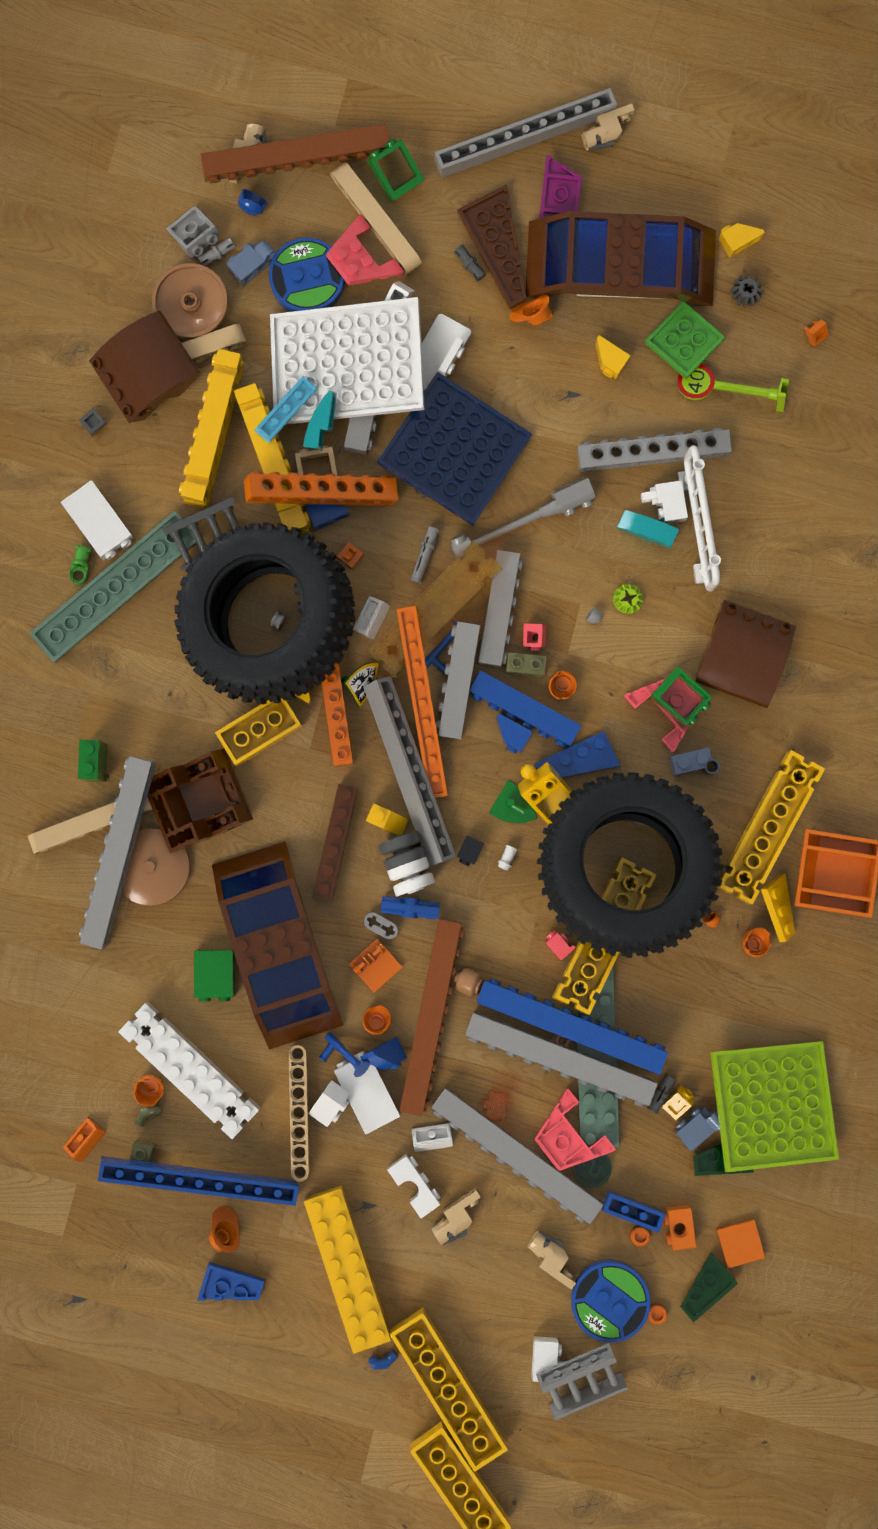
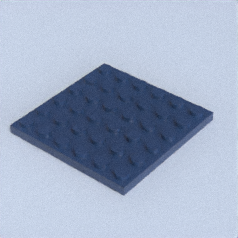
M437 372L424 391L425 410L411 411L378 459L377 464L474 526L531 438L532 433Z

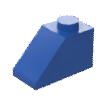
M308 504L305 506L315 531L350 516L348 509L340 505Z
M499 713L496 719L503 743L507 746L506 749L514 754L517 752L521 753L532 731Z
M395 1037L360 1056L362 1061H369L370 1065L381 1070L387 1068L394 1070L402 1065L401 1061L406 1059L407 1056L398 1038Z

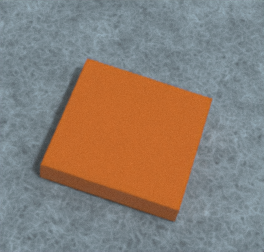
M754 1219L716 1229L727 1268L765 1258Z

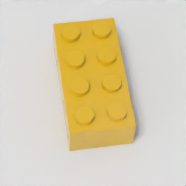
M281 698V703L267 700L266 704L257 706L216 731L215 734L234 765L238 767L302 728V725L288 702Z

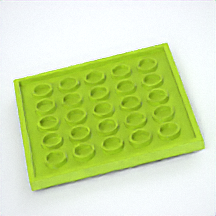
M823 1041L710 1052L725 1172L839 1160Z

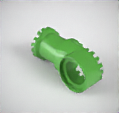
M76 545L75 559L71 563L69 577L74 584L83 585L88 580L87 571L89 564L87 563L92 549ZM78 571L84 574L83 579L80 581L74 580V574Z

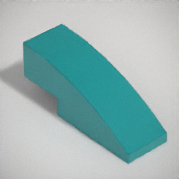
M328 391L320 401L308 424L303 447L322 450L324 432H332L337 393Z
M627 510L624 511L617 526L618 529L647 542L659 544L667 549L672 547L679 531L678 528Z

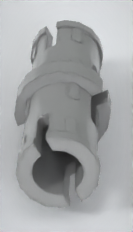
M229 237L217 246L213 245L211 250L198 256V259L206 267L216 259H222L224 254L236 247Z

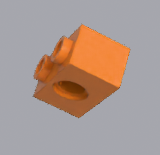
M689 1205L666 1207L664 1225H668L669 1233L665 1234L667 1245H670L673 1251L696 1248L691 1207ZM678 1223L684 1225L681 1232L674 1231V1227Z

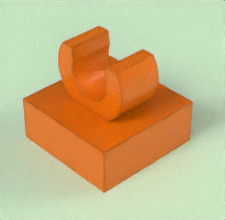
M822 319L819 322L812 321L810 329L804 328L805 334L809 338V343L814 347L829 336L827 324Z
M348 542L337 558L353 569L364 553Z

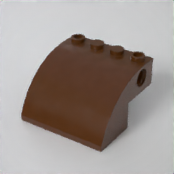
M161 311L149 314L119 331L89 360L129 423L145 420L164 399L180 396L201 374Z
M724 600L716 615L710 641L702 654L695 682L768 708L783 673L796 626Z
M225 748L210 751L184 765L168 768L152 778L148 799L170 853L203 842L253 820Z

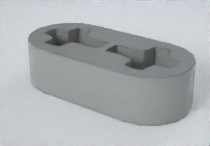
M369 913L365 916L364 924L369 930L385 939H393L397 936L398 927L393 922L377 913ZM376 916V921L381 924L380 927L377 925L369 926L367 919ZM383 925L386 927L392 925L393 931H395L394 935H385L386 931L381 927Z

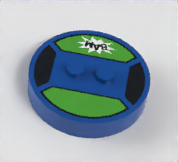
M299 238L286 243L276 252L269 268V281L274 297L283 308L289 312L333 307L340 299L344 290L345 280L326 257L331 249L330 245L315 238Z
M605 1259L588 1265L579 1273L575 1279L576 1284L571 1290V1308L578 1325L587 1335L602 1342L614 1343L629 1339L643 1327L650 1311V1295L643 1278L632 1266L619 1260Z

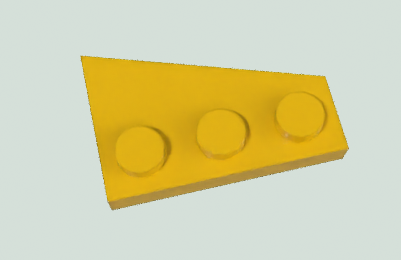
M786 873L777 875L761 889L779 942H786L795 934Z

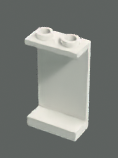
M92 480L61 501L63 507L103 560L113 558L119 549H125L132 544L134 537Z
M359 1052L354 1056L359 1061L364 1062L361 1060L360 1056L364 1055L365 1052ZM347 1060L336 1065L337 1068L334 1070V1073L341 1087L350 1093L348 1101L365 1135L401 1116L375 1066L370 1065L362 1076L355 1077V1069Z

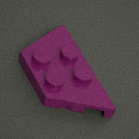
M546 155L539 219L568 211H578L582 177L570 171L565 165L552 159L550 155ZM559 223L548 225V227L554 226Z

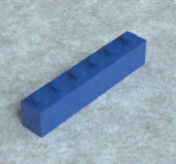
M481 670L469 690V693L472 694L471 698L478 702L483 700L489 703L488 707L495 711H498V709L502 710L507 718L511 720L516 718L522 721V726L530 730L533 727L539 731L538 734L546 739L549 737L555 739V744L562 748L571 746L581 728V725Z

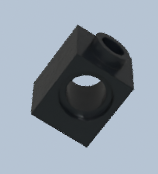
M466 836L457 855L460 858L459 862L468 867L470 863L474 865L484 843Z

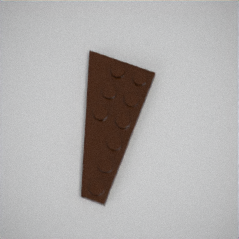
M506 184L457 210V213L509 309H512L525 302L527 297Z

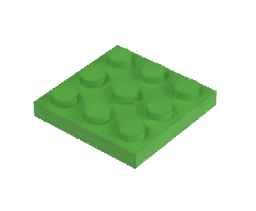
M683 301L645 340V344L682 377L687 379L725 340V336Z

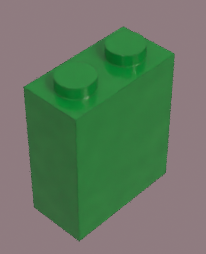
M79 739L78 779L87 782H106L107 744L100 740Z
M194 951V998H199V1001L203 1002L211 1001V998H219V1001H230V997H235L234 951Z

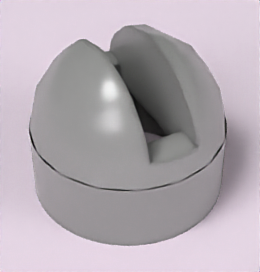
M593 607L588 613L586 621L592 624L599 623L602 619V614Z

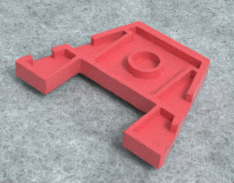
M361 214L358 215L331 247L326 257L348 285L371 282V280L379 278L381 280L388 279L390 276H402L404 270L395 259L378 266L359 241L358 237L369 232L371 228Z
M679 678L661 696L684 719L702 701ZM665 679L627 693L623 697L633 709H636L653 694ZM654 701L675 726L671 732L661 739L662 743L673 753L690 725L688 724L683 727Z
M569 1088L564 1092V1095L534 1139L558 1171L616 1150L606 1136H603L589 1148L564 1115L579 1104V1101Z

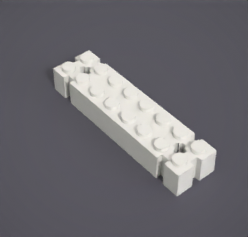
M146 1002L134 1014L137 1019L129 1020L118 1032L129 1043L135 1041L138 1044L136 1049L214 1123L219 1120L224 1125L221 1130L233 1139L245 1126L242 1121L245 1119L249 1122L261 1107L250 1097L248 1100H245L241 1096L244 1091L166 1017L162 1020L158 1018L157 1015L160 1012L150 1002ZM144 1026H145V1027L150 1026L151 1029H150L149 1031H150L151 1034H149V1033L146 1034V1033L144 1032V1031H145ZM228 1106L231 1108L233 1106L236 1107L235 1115L234 1113H229L230 1108Z

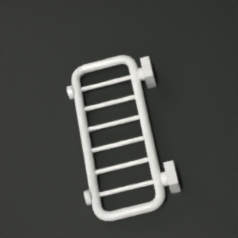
M691 446L684 457L685 471L678 472L677 477L678 481L682 480L683 491H689L701 563L693 565L695 583H704L706 590L712 592L720 583L719 564L721 563V558L716 553L702 471L705 462L700 459L698 448ZM697 494H699L700 507L698 505ZM701 512H702V518H703V523H704L703 527H702L701 517H700V513H701ZM704 530H705L706 541H707L706 546H705V540H704V534H703ZM707 549H708V553H709V562H708L707 552H706Z

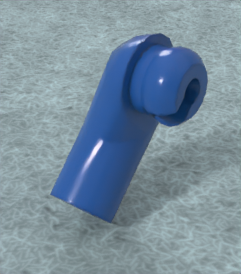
M391 1350L384 1358H378L376 1355L371 1356L368 1363L374 1370L387 1369L399 1356L394 1350Z

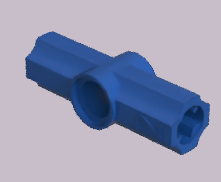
M382 896L381 913L396 914L409 918L438 919L440 903L420 901V899L403 897L401 899Z

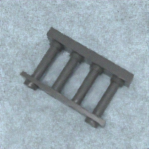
M233 497L162 528L165 535L170 534V537L174 538L184 559L185 565L181 566L182 571L187 569L190 563L194 564L195 560L192 561L180 535V529L186 526L188 529H191L200 551L204 552L203 547L206 546V543L199 531L197 521L204 518L205 521H208L215 538L218 536L222 538L221 530L215 520V513L222 510L235 532L234 528L240 526L232 511V505L236 504Z

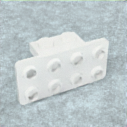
M443 314L437 316L421 344L424 390L437 372L445 377L448 374L451 375L456 365L454 363L457 358H461L465 350L463 347L471 335L469 328Z

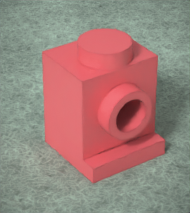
M524 623L523 646L529 647L530 651H540V647H545L547 624ZM535 634H538V641L534 639Z
M553 930L546 936L548 939L545 941L546 945L559 960L565 958L575 949L574 945H568L570 941L563 933L559 935Z

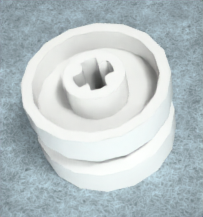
M427 857L387 871L391 881L403 879V882L393 887L396 897L406 893H414L425 889L427 885L435 883L432 873L423 875L419 873L429 868L430 865Z

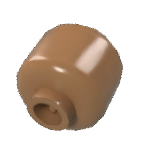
M465 968L461 972L458 971L454 978L457 991L468 996L479 994L484 984L481 974L469 968Z

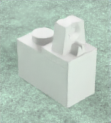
M682 480L655 484L654 487L650 488V492L641 493L642 503L652 502V505L660 507L658 509V517L663 523L672 524L687 520L688 515Z
M534 1336L532 1381L538 1382L537 1373L565 1362L558 1358L561 1357L562 1344H559L557 1338Z

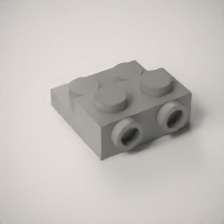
M193 206L166 228L167 232L191 259L202 255L204 248L209 244L214 245L220 236L216 226L196 206Z

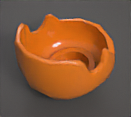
M568 671L555 672L549 678V692L558 700L569 699L577 688L575 676Z
M752 928L746 931L742 938V946L745 953L751 957H762L767 954L772 945L769 937L770 933L764 928Z
M382 1005L370 1007L363 1016L362 1024L366 1032L372 1035H382L391 1027L392 1016L389 1010Z
M154 1075L142 1076L134 1087V1099L144 1107L155 1106L164 1094L163 1082Z

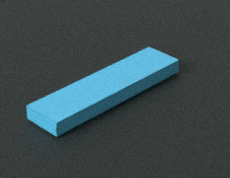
M302 376L254 431L266 442L270 443L318 388Z

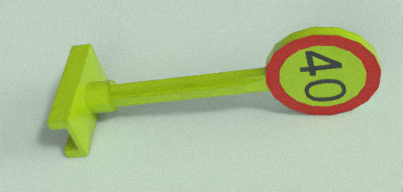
M702 364L687 379L679 374L677 381L680 393L685 398L691 400L706 398L713 389L768 397V399L776 400V411L783 413L789 379L781 378L778 389H766L716 381L713 372Z

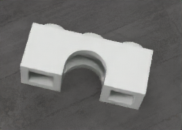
M406 1153L388 1166L387 1171L398 1186L406 1181H412L418 1186L419 1190L410 1199V1204L419 1217L423 1218L440 1206L439 1199L441 1196L435 1188H430L428 1185L430 1181L426 1174L418 1171L416 1167L419 1165L414 1157H409Z

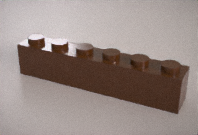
M338 784L312 897L333 901L358 793L357 787Z

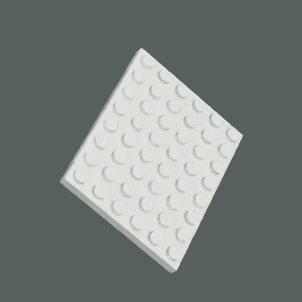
M418 297L270 314L273 408L302 376L318 388L287 424L310 422L315 409L328 391L337 393L334 419L425 410L420 305Z

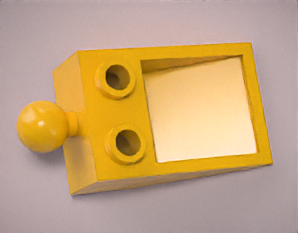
M548 761L537 770L533 765L525 764L520 770L521 776L525 778L518 784L520 794L549 825V823L553 822L549 817L552 813L555 814L557 810H561L558 806L561 801L564 802L567 798L571 799L569 794L572 790Z

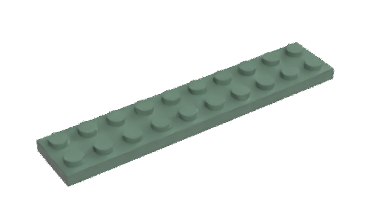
M176 511L172 512L29 633L54 663L66 655L182 556L174 538L170 537V534L165 535L162 529L182 519ZM186 526L180 529V535L189 551L197 542L191 529H188Z
M612 967L600 994L594 993L592 999L596 1000V1003L590 1015L587 1016L592 1017V1022H605L610 1024V1029L615 1030ZM581 984L577 986L575 985L577 993L583 992V989H581ZM575 1010V1015L580 1016L583 1014ZM576 1042L578 1052L617 1066L615 1057ZM578 1082L580 1137L589 1148L603 1136H606L614 1147H619L618 1097H615V1093L608 1090L605 1093L597 1090V1086L591 1083L587 1086Z

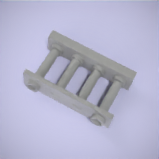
M609 1343L536 1374L543 1394L549 1391L554 1402L549 1403L555 1420L628 1390L622 1374L615 1375L612 1364L616 1363V1359ZM604 1368L608 1378L597 1383L593 1372ZM586 1376L590 1386L579 1390L575 1380ZM568 1383L572 1394L561 1398L557 1388Z

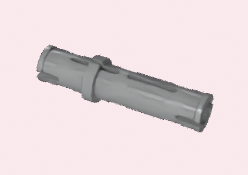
M428 526L424 541L420 544L421 550L410 581L422 584L431 553L435 550L434 545L440 530Z

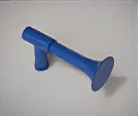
M452 629L425 658L426 667L433 664L443 675H445L446 666L437 657L455 638L451 636Z
M331 1032L325 1036L329 1044L319 1056L321 1060L326 1062L335 1048L353 1065L355 1077L362 1076L370 1066L369 1061H359Z

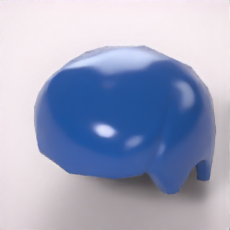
M243 189L238 198L240 208L248 215L257 216L262 214L267 204L265 199L247 189Z

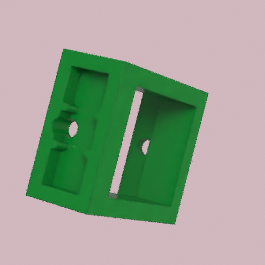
M395 138L385 144L386 148L382 151L377 149L369 154L371 158L366 160L390 201L396 200L425 180L402 139L396 141ZM399 148L414 176L395 189H392L377 161Z
M678 666L650 696L683 727L688 724L692 726L698 719L696 715L699 711L702 710L704 712L711 705L709 700L712 698L710 694ZM677 678L703 699L685 719L661 698Z

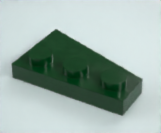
M722 1144L693 1156L694 1176L754 1173V1169L725 1172Z
M712 1252L680 1305L693 1323L738 1284Z

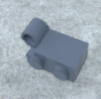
M266 240L261 241L259 244L247 243L243 247V251L238 255H233L228 260V270L243 287L266 269L276 254V251Z
M709 747L668 758L673 776L703 770L707 775H713L720 769L719 762L711 758ZM708 762L715 764L714 772L707 770Z
M698 1106L691 1111V1116L687 1120L682 1119L675 1125L676 1129L673 1131L690 1151L694 1150L715 1131L720 1130L717 1109L709 1113L704 1106L701 1108Z

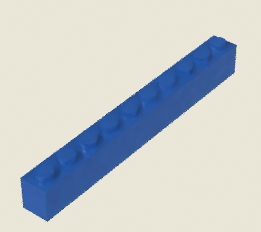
M490 978L489 981H484L476 1003L648 1071L661 1074L668 1055L665 1046L654 1043V1045L646 1043L647 1039L638 1035L633 1038L628 1036L629 1032L620 1028L615 1031L610 1029V1024L599 1021V1023L592 1022V1017L584 1014L577 1016L573 1014L574 1010L567 1007L559 1009L554 1007L555 1003L545 999L544 1002L536 1000L537 996L526 992V995L518 993V988L510 985L507 988L503 987L498 980Z
M101 1156L98 1181L293 1206H296L299 1185L295 1180Z

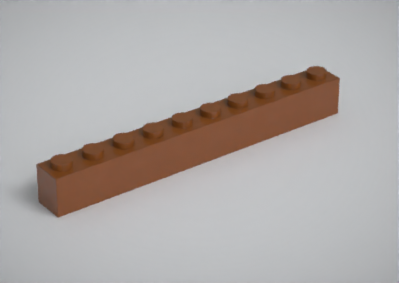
M386 124L201 153L200 161L204 181L218 183L221 179L227 178L228 180H237L240 176L255 177L258 173L264 172L265 174H274L277 170L292 171L295 167L301 166L302 168H310L314 164L324 166L338 160L343 163L351 158L366 159L375 150L380 149L382 151L385 149V144L389 142Z
M438 919L399 1112L422 1116L423 1111L427 1112L429 1100H426L427 1092L431 1093L433 1081H430L431 1073H435L437 1062L434 1061V1056L439 1054L441 1043L437 1041L439 1034L443 1035L445 1023H441L443 1015L447 1016L449 1004H445L446 997L451 996L453 986L449 985L451 977H455L457 966H453L454 958H458L460 947H457L458 939H462L464 933L461 923Z

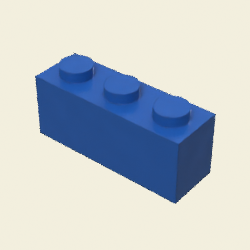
M607 1190L603 1207L601 1208L605 1213L658 1233L665 1217L663 1210L611 1190Z

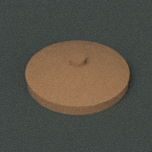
M185 263L170 268L158 279L152 293L153 312H162L178 338L194 339L214 332L221 325L228 310V295L222 280L214 271L200 264Z
M149 828L139 830L122 893L135 903L150 906L164 904L174 899L184 889L190 875V859L186 848L170 853L160 829Z

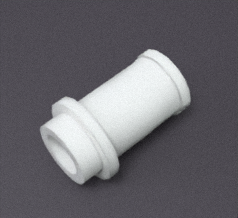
M506 845L501 859L498 860V867L508 871L512 867L511 863L517 849Z

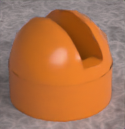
M712 911L709 916H704L703 918L706 925L710 928H716L721 920L716 911Z

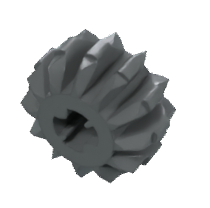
M749 274L746 279L740 276L739 281H734V287L731 288L730 292L734 294L732 300L738 299L737 306L743 303L744 308L748 304L753 307L755 302L761 300L760 295L763 294V290L760 288L762 283H756L757 277L752 280Z

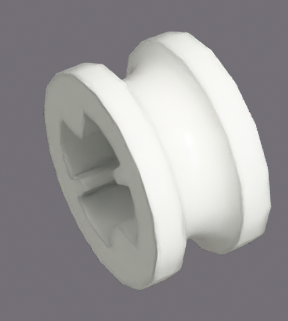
M276 611L270 622V627L275 626L276 630L281 628L286 617L285 614L280 615L279 611Z

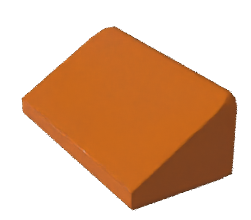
M87 1117L63 1148L73 1160L82 1162L106 1132L92 1119Z

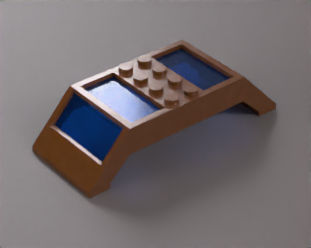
M568 211L529 221L526 297L538 298L542 295L580 294L679 299L691 303L693 306L712 307L716 230L685 216Z
M286 842L213 864L212 869L219 906L253 1015L269 1050L343 1026L295 879Z

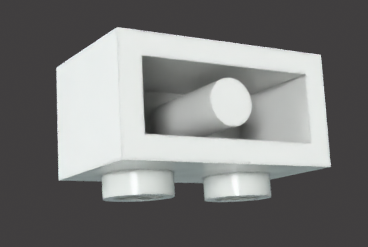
M331 1080L308 1114L328 1127L331 1121L335 1123L342 1114L341 1112L349 1104L346 1100L350 1093Z

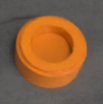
M638 1225L631 1230L630 1238L636 1246H645L650 1240V1233L647 1228Z
M652 1304L648 1319L652 1324H663L667 1319V1311L661 1304Z

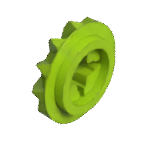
M623 584L614 592V606L621 613H635L643 604V593L635 585ZM626 592L629 596H636L631 600V605L628 601L621 602L626 597Z

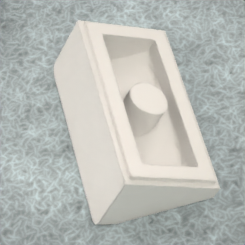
M369 596L353 630L370 639H374L390 606L382 600Z
M448 1123L411 1129L415 1152L453 1146L451 1129Z

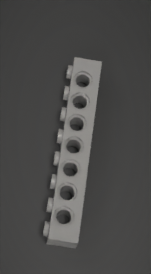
M714 428L709 432L696 430L690 434L677 432L672 436L658 434L653 438L639 436L634 440L621 438L616 442L602 440L597 444L583 442L577 448L579 472L684 461V457L689 450L687 446L689 441L693 442L698 448L700 459L727 457L732 452L729 429ZM705 440H712L714 442V446H708ZM668 444L676 445L677 450H670ZM649 446H656L658 452H651ZM637 448L640 453L638 455H634L631 453L630 449ZM618 450L620 451L621 456L615 457L612 455L611 451ZM600 452L602 454V458L596 459L593 457L592 453Z

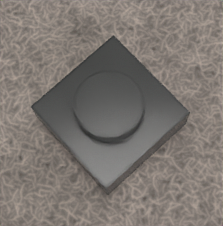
M94 408L79 420L92 436L107 424Z

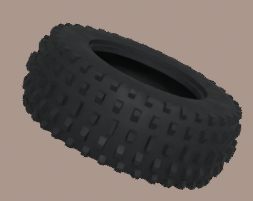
M263 522V526L260 523L249 524V528L246 525L234 528L235 532L231 529L227 531V534H221L222 538L216 537L214 539L215 543L211 541L209 546H204L203 549L205 551H200L193 558L195 563H190L189 567H187L186 572L188 574L186 577L183 576L180 582L182 589L181 591L178 590L176 595L179 603L175 605L174 609L178 618L174 620L177 632H179L177 639L180 641L183 654H188L185 656V659L191 667H194L193 671L200 677H204L202 681L205 684L216 685L214 690L218 693L228 692L227 697L233 700L238 699L240 696L244 703H252L253 699H255L260 705L266 704L267 700L274 703H281V698L283 700L295 699V694L297 696H301L302 693L307 694L309 692L308 688L312 690L315 688L314 684L316 686L322 684L321 681L323 682L326 679L325 675L330 676L333 673L332 671L335 670L334 664H340L344 656L342 651H347L349 647L347 638L348 636L352 637L353 626L351 622H355L354 609L352 608L355 607L354 595L352 594V587L348 586L351 583L346 573H342L345 571L344 566L338 561H334L337 556L333 552L325 551L327 545L322 541L314 542L315 536L310 533L301 535L302 531L297 527H292L291 530H288V527L284 524L278 523L277 527H275L274 524L269 522ZM285 574L296 578L302 590L303 612L292 636L280 647L267 653L257 655L239 653L230 639L228 630L229 612L238 593L251 581L261 576Z
M629 772L626 777H624L623 773H613V778L609 779L608 775L598 777L597 783L594 781L586 782L583 784V790L580 788L576 791L573 790L569 794L571 799L567 798L564 802L561 801L558 805L561 810L551 814L549 819L553 822L543 829L542 833L547 836L543 839V843L539 842L538 849L543 850V853H541V858L537 859V864L542 865V872L538 874V880H543L545 886L541 891L542 896H548L550 902L547 903V907L549 910L554 909L558 914L555 917L558 924L561 922L566 924L568 934H577L579 936L577 940L583 945L586 942L592 943L591 948L595 951L600 952L601 948H604L610 956H615L616 952H621V956H626V958H632L633 953L643 957L648 956V951L652 953L658 952V954L663 953L664 946L666 948L673 946L674 948L678 946V939L682 940L683 938L688 939L691 937L690 930H693L695 927L700 928L703 925L700 919L705 914L708 916L711 914L712 910L708 908L711 901L718 900L719 896L714 893L717 886L722 885V880L718 878L720 877L719 871L724 869V865L719 864L721 863L719 856L722 855V848H719V844L716 843L719 840L718 833H715L714 829L710 828L713 823L710 818L708 819L706 815H703L705 812L703 807L697 803L694 804L693 801L695 799L689 794L685 793L683 795L681 787L677 785L669 786L668 780L660 778L656 781L653 775L645 774L644 777H639V773ZM631 820L650 826L665 839L673 854L675 876L671 890L663 902L648 909L626 910L609 904L594 891L585 874L583 860L587 840L597 829L611 822Z

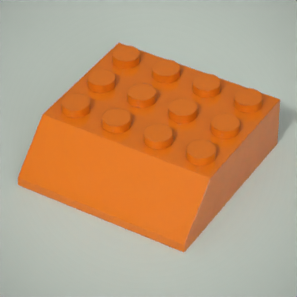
M805 829L794 906L872 918L878 878V840Z

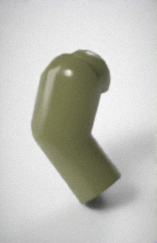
M157 1104L152 1107L143 1106L135 1124L144 1127L148 1117L161 1114V1107Z

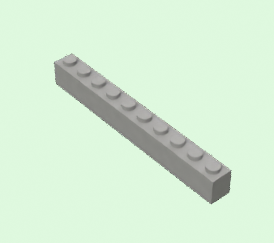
M611 88L436 151L434 160L441 178L594 123L598 115L615 110L617 103Z
M390 676L377 679L364 686V690L414 829L420 837V845L424 848L430 866L455 858L456 855L392 678Z
M135 755L129 756V759L127 758L125 761V774L119 782L120 793L114 801L115 812L109 820L110 831L104 839L106 846L99 858L100 868L94 876L95 887L89 895V900H91L90 906L84 914L86 919L85 925L82 926L79 933L81 944L101 950L108 946L156 767V761Z
M476 1012L472 1014L465 1033L466 1036H469L468 1040L479 1044L482 1041L487 1043L486 1047L497 1051L500 1048L505 1050L504 1054L514 1058L516 1055L521 1056L526 1063L534 1065V1062L541 1064V1068L552 1072L553 1069L560 1071L559 1075L570 1079L573 1076L578 1078V1082L589 1086V1083L597 1086V1090L605 1093L608 1090L615 1093V1097L626 1100V1097L634 1100V1104L641 1107L645 1105L650 1106L657 1087V1081Z
M444 1087L432 1103L431 1108L434 1109L432 1113L440 1119L445 1117L449 1120L448 1124L455 1130L460 1128L465 1132L464 1136L470 1141L476 1140L481 1144L479 1147L489 1154L490 1151L496 1155L495 1159L501 1164H509L513 1167L511 1169L513 1173L519 1177L523 1175L528 1178L527 1183L534 1188L540 1187L544 1190L543 1194L550 1200L555 1198L560 1202L558 1205L565 1211L571 1210L574 1212V1217L584 1224L586 1221L591 1224L603 1207V1203L561 1171H558L553 1165L448 1088Z

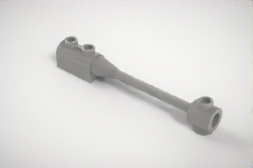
M583 477L550 492L553 500L541 506L537 511L475 540L466 537L465 534L452 538L450 546L458 562L462 560L463 564L472 561V555L476 553V547L540 517L543 518L559 513H564L565 516L576 512L575 507L581 505L582 508H586L592 505L595 493L589 478Z

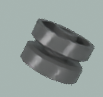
M417 831L388 839L389 841L378 845L381 855L394 854V856L384 861L387 871L426 857L423 847L410 848V846L420 842Z

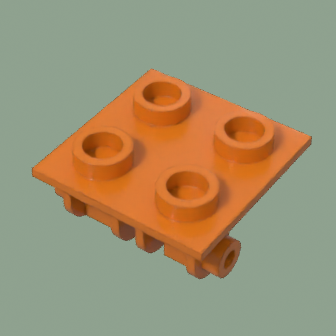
M378 939L349 963L352 970L373 993L403 968Z

